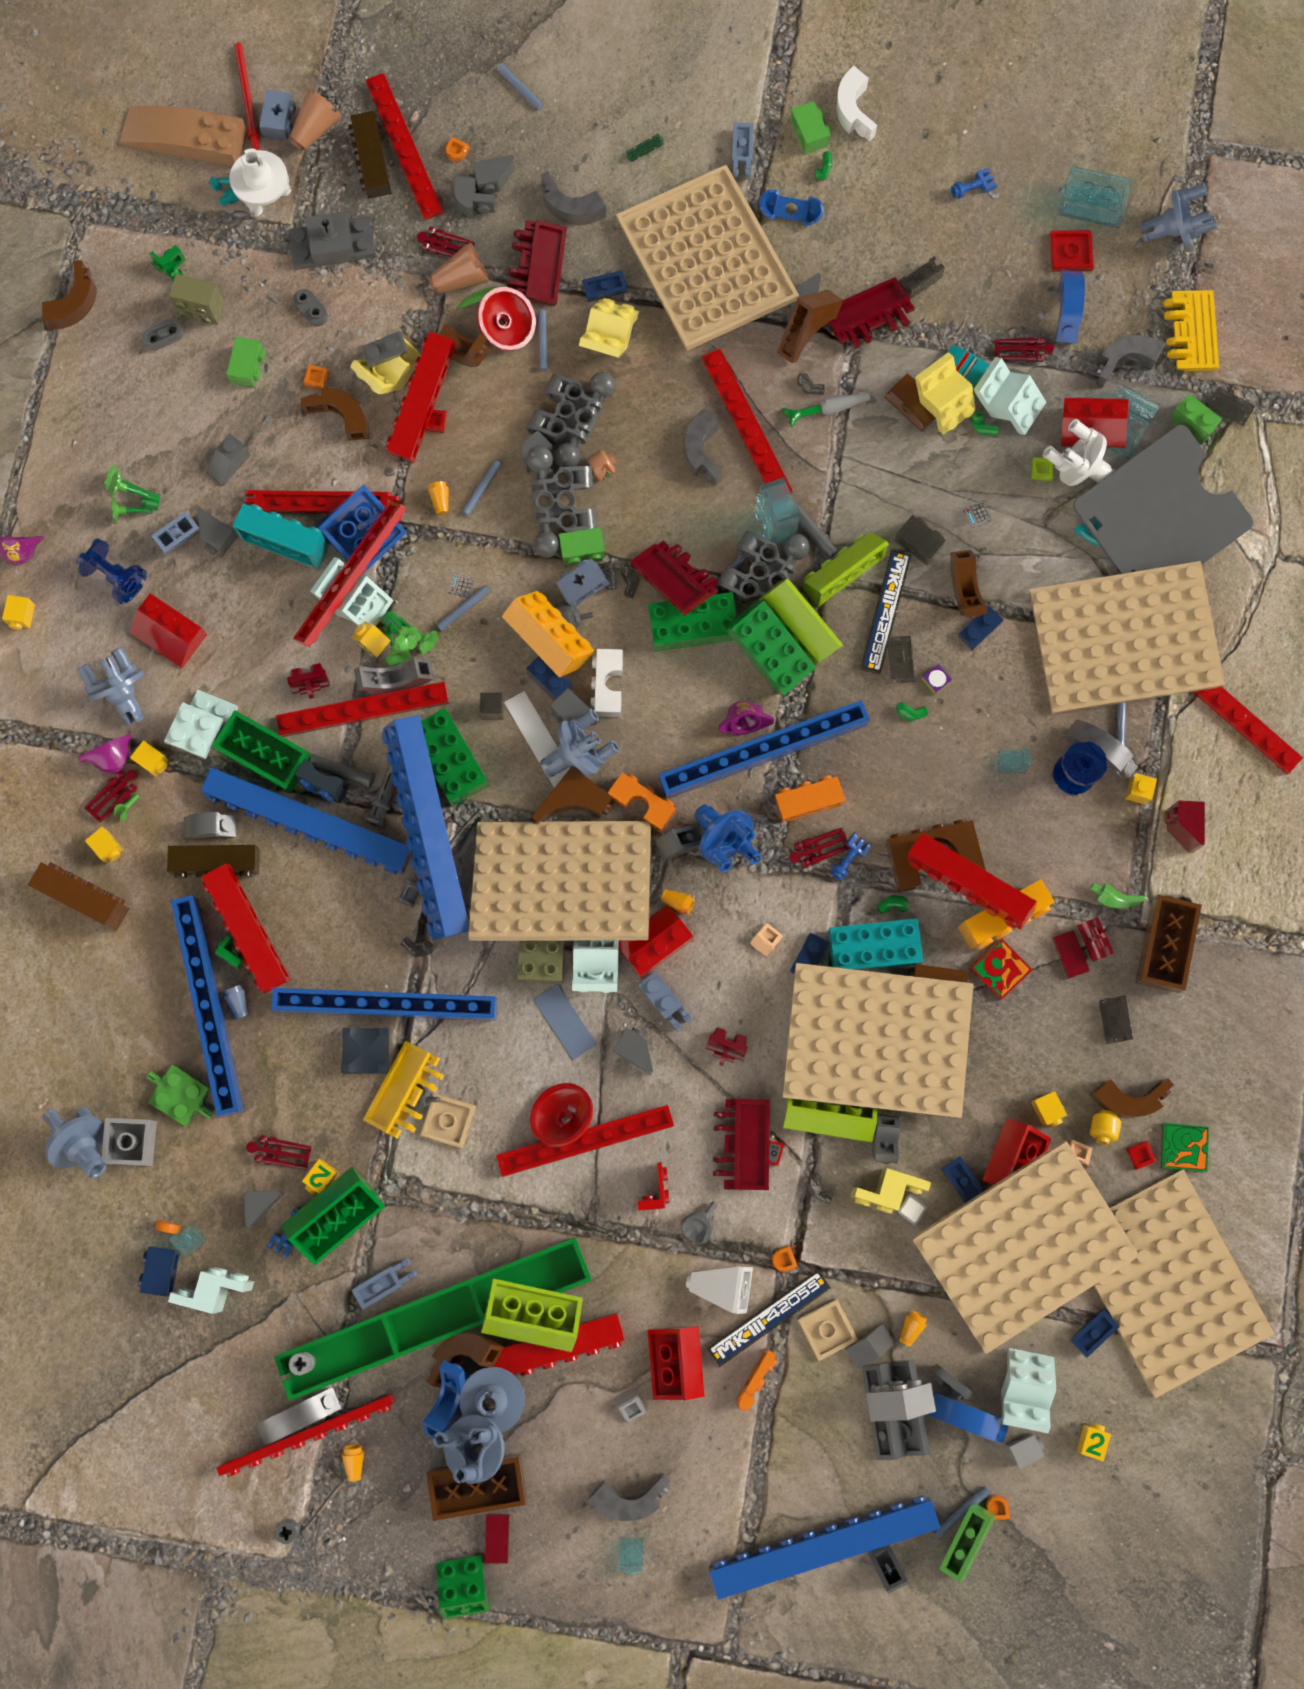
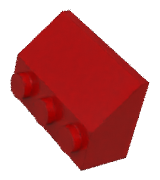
M1064 397L1061 446L1073 447L1080 440L1078 436L1068 430L1070 423L1078 419L1086 427L1093 428L1105 436L1107 441L1106 448H1125L1129 399Z
M149 593L137 609L130 631L131 635L180 668L185 666L207 636L202 627L151 593Z
M666 905L649 918L648 940H619L618 949L641 979L690 943L694 936L673 910Z
M1006 1118L982 1181L992 1186L1045 1153L1052 1138L1028 1124Z
M699 1326L648 1329L653 1400H690L705 1397Z

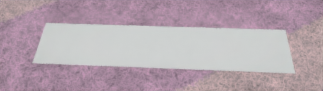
M525 691L504 702L539 763L543 758H546L550 753L558 749ZM545 764L541 765L543 770L547 768ZM570 767L554 777H548L554 788Z

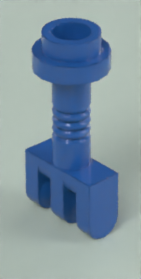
M986 168L977 171L975 175L976 180L962 184L960 181L955 182L951 186V194L954 198L960 199L964 197L967 191L981 187L983 193L997 188V184L992 182L994 178L992 175H989L990 171Z
M856 832L845 843L850 848L847 855L839 865L834 864L831 868V875L838 880L847 877L848 873L845 870L856 855L865 857L872 846L866 843L861 848L865 842L862 837L855 843L859 836Z
M297 1207L296 1210H292L291 1216L294 1215L301 1208ZM275 1233L267 1247L271 1249L277 1242L278 1245L274 1252L279 1254L283 1247L286 1248L281 1256L286 1259L294 1245L287 1239L285 1233L282 1236Z

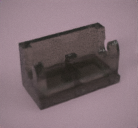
M935 256L930 258L929 262L899 280V283L910 299L942 278L945 267L942 263L938 266L936 265Z
M1219 386L1206 405L1207 408L1237 423L1241 428H1243L1255 408L1253 404Z
M911 635L887 638L890 680L894 681V683H914L915 669Z
M1126 995L1099 1000L1105 1043L1112 1044L1133 1040Z

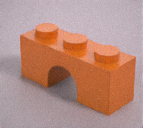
M622 772L608 794L613 797V801L625 810L635 800L644 801L649 809L643 817V821H648L653 829L662 833L676 813L675 804L665 797L663 799L656 795L657 792L650 786L646 785L644 787L639 784V780L630 773L626 775Z

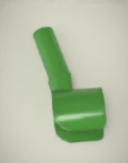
M136 793L124 805H116L114 817L122 813L120 821H125L128 809L140 796Z

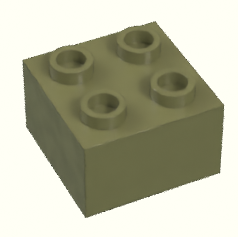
M176 274L169 298L179 316L187 320H191V318L197 319L208 325L211 323L219 324L225 301L217 284Z
M565 940L520 941L518 981L563 984Z

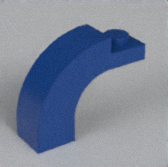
M1061 270L1058 287L1060 312L1055 341L1077 343L1084 310V274L1080 271Z
M445 1360L439 1367L441 1376L439 1396L423 1421L425 1435L431 1438H439L434 1435L438 1432L443 1433L450 1430L451 1426L461 1418L460 1394L463 1385L470 1377V1375L464 1373V1370L458 1364H451Z
M933 1392L936 1412L927 1415L984 1438L1001 1443L1004 1442L1009 1425L1002 1424V1417Z

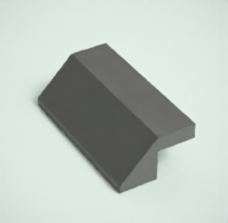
M914 1359L890 1361L862 1367L866 1393L875 1391V1386L889 1385V1382L903 1381V1384H907V1381L918 1380ZM924 1415L909 1420L871 1422L877 1460H896L905 1456L930 1454Z

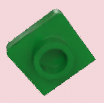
M176 245L166 250L161 258L153 251L149 253L153 260L151 262L153 267L158 272L163 271L167 276H169L168 271L171 267L178 268L186 260L181 249Z
M227 935L226 938H222L218 942L215 953L241 971L244 967V962L240 960L242 955L234 949H231L229 952L234 939Z

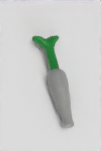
M869 392L835 396L822 400L820 405L800 410L782 408L781 411L790 419L789 424L792 428L802 417L818 413L832 415L871 399Z

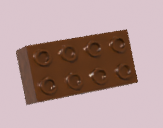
M40 862L28 883V886L115 931L118 930L130 909L123 905L125 903L123 899L108 891L106 893L100 887L89 881L87 883L86 880L52 862H49L48 865Z
M1159 894L1152 898L1135 983L1175 993L1186 991L1201 904Z
M521 1454L504 1456L502 1464L495 1475L480 1483L455 1482L453 1473L448 1466L429 1469L426 1473L433 1521L524 1506L527 1503Z

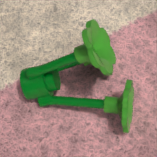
M113 464L104 482V489L109 491L108 496L112 497L116 494L117 490L122 492L128 491L142 496L141 505L145 506L144 508L118 506L115 497H112L113 523L116 524L119 514H151L152 510L157 511L161 495L123 480L120 477L121 472L117 471V465Z
M394 611L386 612L381 618V623L385 626L383 632L391 640L389 642L391 654L385 657L388 666L399 665L410 659L411 654L408 649H414L418 641H420L418 645L420 653L425 654L434 648L435 643L439 639L435 630L426 635L423 632L420 633L415 626L409 625L402 617H398ZM391 632H399V634L395 637V642L392 638Z

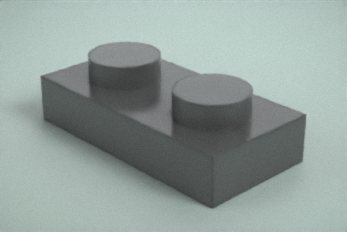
M400 331L361 346L367 365L370 368L408 353L403 334Z

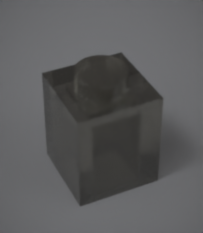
M502 692L480 693V715L482 720H504V698Z

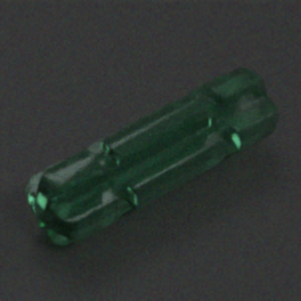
M660 134L652 136L651 140L649 138L636 145L635 149L627 150L626 156L628 160L633 162L638 159V156L642 157L653 151L654 147L662 146L663 138Z

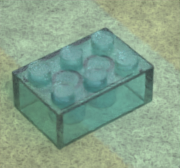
M1071 166L1066 178L1058 215L1119 228L1125 215L1132 179Z
M784 478L761 485L757 495L758 502H756L757 510H755V515L758 522L762 521L764 529H762L764 538L777 545L783 543L788 536L796 534L800 515Z

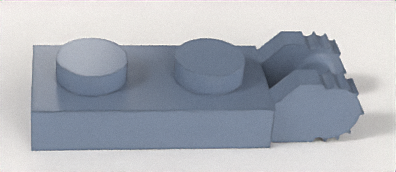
M733 123L732 164L734 179H737L739 174L738 164L746 165L744 176L745 179H750L754 123Z
M656 971L638 985L665 1020L667 1019L678 1032L682 1030L681 1025L671 1016L676 1011L680 1012L686 1022L690 1023L693 1021L683 1008L682 1003Z
M409 1258L394 1267L390 1266L352 1289L362 1310L396 1291L404 1283L418 1275L416 1270L406 1274L402 1279H399L396 1271L407 1267L411 1263Z

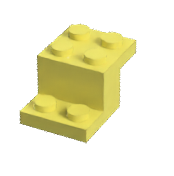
M604 298L599 300L590 310L586 333L580 338L579 346L619 358L628 348L632 326L638 318L639 311L634 310V307L631 305L623 304L620 306L614 304V301Z
M404 338L408 353L372 368L368 367L365 358L354 360L350 368L356 372L357 377L364 380L371 390L377 394L403 390L412 373L416 370L415 362L418 356L421 357V353Z
M949 352L915 377L920 403L936 417L938 430L943 435L953 430L960 422L969 418L976 411L972 384L956 371L954 357Z
M886 1168L881 1171L875 1193L860 1188H853L851 1197L856 1198L855 1203L867 1207L874 1204L877 1205L876 1210L892 1214L893 1211H899L905 1188L908 1192L922 1194L924 1191H929L931 1182Z

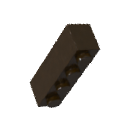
M369 111L350 115L352 124H348L351 137L355 136L356 142H352L354 154L359 156V160H356L358 173H362L363 178L359 179L362 192L366 191L368 199L392 194L375 112Z
M256 845L168 846L167 872L174 875V878L185 879L187 875H196V878H202L203 875L224 864H230L234 873L239 874V877L251 878L253 874H259L260 848Z

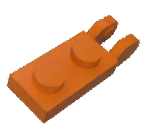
M765 1348L738 1394L739 1397H737L736 1404L741 1411L749 1410L754 1404V1393L762 1389L765 1383L763 1379L767 1371L771 1372L776 1364V1354L768 1348Z

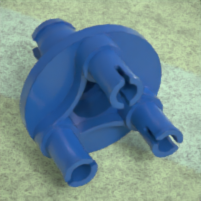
M706 804L696 810L694 817L705 830L700 842V852L707 861L714 863L722 873L731 869L732 862L729 858L737 853L743 854L752 865L759 862L755 858L756 856L761 860L762 854L751 843L755 837V832L753 831V821L746 812L733 810L720 815L713 807H708Z

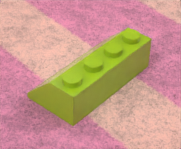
M872 532L865 536L864 534L860 535L854 540V544L848 548L846 546L841 549L835 559L825 561L819 571L809 573L804 578L803 590L816 606L820 607L885 557L889 543Z
M788 578L776 583L759 598L760 601H765L814 664L820 663L843 646L841 641Z
M790 1098L786 1100L783 1128L859 1141H873L877 1124V1108Z
M493 1279L481 1333L572 1352L577 1339L583 1298Z

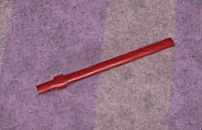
M237 42L234 44L248 125L246 130L247 137L251 142V148L258 151L260 150L258 141L260 134L255 123L242 43Z

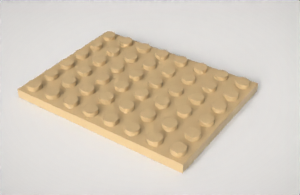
M727 165L616 214L620 227L687 351L789 305L799 297L797 290Z
M1201 561L1029 590L1051 714L1206 690L1225 685Z
M648 821L540 822L539 824L537 822H478L469 940H648L651 823Z
M796 963L782 1098L962 1118L973 983Z
M1063 1140L912 1237L915 1245L985 1354L1140 1256L1066 1140Z
M1179 1170L1109 1207L1140 1256L1093 1286L1110 1317L1120 1326L1117 1331L1154 1398L1163 1395L1275 1334L1184 1170Z

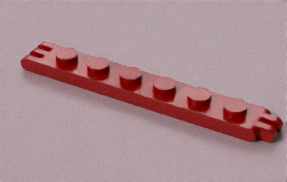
M245 490V496L253 498H245L244 504L257 505L263 509L262 511L267 513L273 511L286 514H328L355 491ZM372 492L384 507H386L389 501L400 502V497L392 496L391 492Z

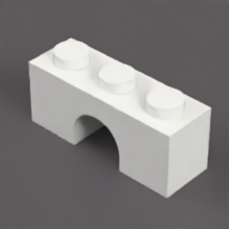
M597 649V656L592 658V669H596V676H592L591 688L595 689V697H591V709L595 710L598 717H621V691L609 690L605 683L612 676H622L623 650Z

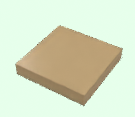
M433 1093L432 1097H440V1102L430 1103L420 1136L463 1149L476 1106Z
M837 1298L797 1319L818 1362L858 1341Z

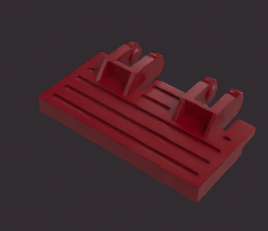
M526 220L524 230L516 229L513 232L514 238L531 242V244L518 241L512 243V249L521 252L520 268L511 267L508 269V273L510 276L526 280V282L509 279L506 284L507 287L519 291L529 301L556 306L567 227L538 220L535 222Z
M896 277L843 300L837 318L829 321L827 324L840 344L850 341L854 349L860 348V341L855 334L859 333L867 344L872 341L868 330L864 326L865 324L870 331L886 324L893 333L897 331V325L893 317L896 316L901 325L906 327L909 322L901 308L904 309L906 314L915 311V308L910 302V297Z
M663 540L658 545L656 543L632 559L630 564L683 616H686L717 593L715 586L718 580L714 576L707 579L709 572L705 568L696 573V570L687 563L691 555L688 552L680 554L682 547L679 544L669 548V545Z
M725 1099V1109H735V1112H714V1117L735 1118V1126L716 1125L714 1126V1131L735 1132V1135L725 1134L724 1154H734V1157H713V1162L734 1163V1171L716 1170L713 1171V1176L734 1177V1180H724V1190L769 1191L770 1099Z

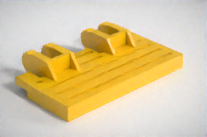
M1213 290L1172 291L1171 299L1164 300L1163 307L1180 308V310L1165 312L1164 319L1181 321H1174V337L1168 338L1166 345L1168 347H1183V349L1169 350L1167 357L1169 359H1184L1176 361L1177 370H1185V372L1217 371L1219 369Z
M405 1041L363 1120L397 1139L402 1131L395 1127L397 1124L414 1133L416 1130L414 1125L406 1123L405 1120L408 1114L419 1120L422 1119L423 1115L406 1106L409 1104L415 1107L423 1090L417 1087L418 1084L436 1092L437 1087L426 1081L430 1074L441 1080L444 1075L427 1066L431 1064L436 1067L440 1058Z

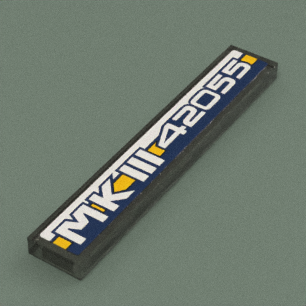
M891 549L859 670L878 675L881 674L911 554Z
M817 1269L706 1348L720 1368L827 1292L831 1287Z

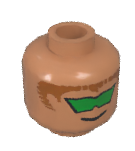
M599 450L586 459V466H592L593 480L603 481L616 471L614 464L617 461L611 452L606 454L605 451Z

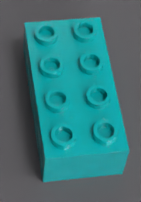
M254 504L250 506L242 505L233 524L235 531L242 541L312 568L320 569L329 547L318 528L309 526V528L304 527L297 520L290 519L288 521L283 519L280 514L270 511V513L264 512L261 507Z
M918 918L830 927L828 930L832 967L871 971L909 967L923 963Z

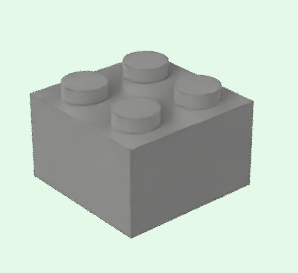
M105 1118L101 1156L103 1162L116 1165L153 1166L157 1121Z
M921 1379L907 1381V1384H903V1381L889 1382V1385L875 1386V1391L866 1393L871 1422L909 1420L936 1412L931 1383H921Z

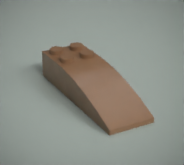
M130 106L119 143L121 145L232 167L238 158L241 157L247 129L241 118L207 111L169 106Z

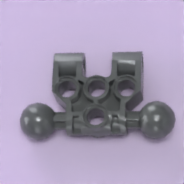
M600 371L593 375L589 384L592 392L590 397L585 395L580 382L559 374H552L544 390V395L558 403L556 412L551 414L536 409L526 430L532 435L539 430L550 443L555 445L568 441L560 445L555 451V462L560 468L573 467L579 464L581 458L579 446L580 444H586L589 435L595 429V423L603 409L601 401L603 398L611 396L615 391V379L608 372ZM574 393L579 394L577 397H571ZM565 411L571 412L568 415H562V413ZM586 418H587V419H590V420H589L588 422H586V423H582V422H581V420H583V419H586ZM556 429H562L559 433H553Z
M537 445L533 446L526 456L527 465L535 474V480L531 481L534 522L539 524L540 532L534 539V549L539 556L550 558L555 556L560 549V541L557 535L552 532V524L562 533L597 528L595 509H575L574 507L575 496L573 490L593 488L592 466L561 467L548 479L547 470L553 463V456L548 448ZM558 474H564L567 477L566 484L558 482ZM561 495L568 497V506H563L560 503L559 497ZM543 496L547 498V507H542L539 505V497ZM563 516H567L570 519V527L562 525L561 519Z
M747 530L739 542L736 551L752 561L753 564L750 566L747 574H743L731 567H726L716 587L724 593L733 592L734 599L743 604L755 601L756 599L759 600L773 587L771 580L777 579L782 581L787 578L791 580L796 570L793 565L796 560L806 557L810 549L809 542L800 534L788 536L783 543L785 555L781 559L779 558L780 555L775 543ZM764 551H769V552H771L772 555H773V558H771V559L765 558V557L763 556V552H764ZM754 569H759V570H761L762 573H763V576H762V577H756V576L753 574V570H754ZM744 587H749V588H751L752 591H753V594H752V595H746V594L743 592V588H744Z

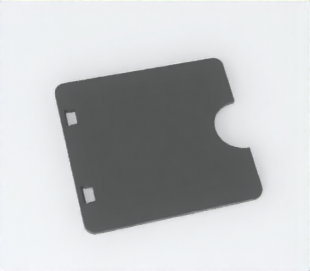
M1178 425L1081 495L1073 503L1074 511L1120 574L1201 561L1202 565L1253 526L1252 517L1232 490L1225 494H1212L1202 487L1198 471L1200 464L1207 457V454L1185 425ZM1093 517L1101 526L1098 530L1089 521Z

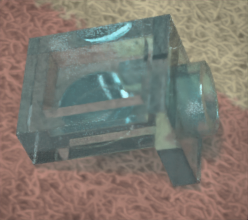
M1023 748L1021 751L999 750L998 773L1024 774L1028 767H1031L1032 756L1028 754V748Z
M190 1224L182 1233H175L169 1240L183 1256H191L206 1241V1238L193 1224Z
M620 1538L619 1571H624V1575H638V1572L643 1571V1538Z

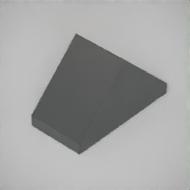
M280 1190L245 1192V1225L248 1228H253L284 1193Z
M882 1323L845 1350L859 1369L880 1358L895 1344V1341Z
M890 1545L869 1553V1557L888 1594L909 1584Z

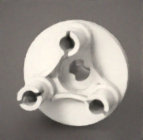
M247 149L244 151L245 154L238 158L232 166L230 184L234 194L249 207L250 213L259 216L263 212L262 206L275 202L281 196L289 195L291 187L286 167L278 156L267 151Z
M1078 419L1070 423L1068 430L1078 436L1080 440L1071 449H1065L1067 454L1064 451L1061 454L1050 445L1044 450L1042 455L1055 465V468L1060 471L1061 481L1068 486L1077 485L1088 477L1099 483L1116 471V469H1113L1102 459L1107 446L1105 436L1093 428L1086 427Z

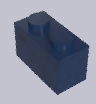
M540 656L526 667L527 675L554 701L567 688L571 691L573 690L572 683L565 676L559 678Z
M149 1246L148 1250H145L143 1255L144 1272L140 1274L138 1287H141L140 1293L170 1296L174 1288L181 1250Z

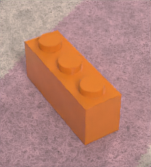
M831 775L824 776L819 779V782L813 784L810 781L798 785L799 788L790 790L789 787L781 789L774 797L781 823L836 808L845 803V797L838 776L832 778Z

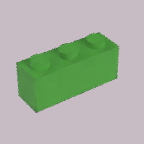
M976 1503L971 1505L939 1570L958 1582L966 1579L996 1515Z

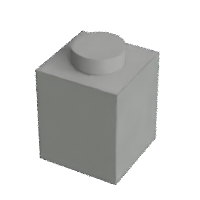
M1028 1433L1006 1444L1015 1466L1019 1469L1045 1457L1042 1452L1045 1447L1040 1437H1035L1032 1433Z

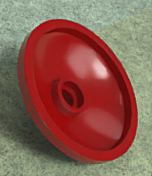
M499 287L489 291L483 296L477 309V323L480 332L487 337L486 341L500 350H517L525 346L534 334L536 318L533 307L529 300L515 289ZM499 319L502 320L503 325L499 324Z
M561 1083L546 1089L536 1099L530 1112V1127L533 1134L539 1141L548 1146L560 1147L573 1143L586 1132L592 1121V1099L582 1087L573 1083Z

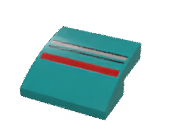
M952 345L947 353L949 352L954 357L956 371L969 381L974 389L990 365L965 349Z

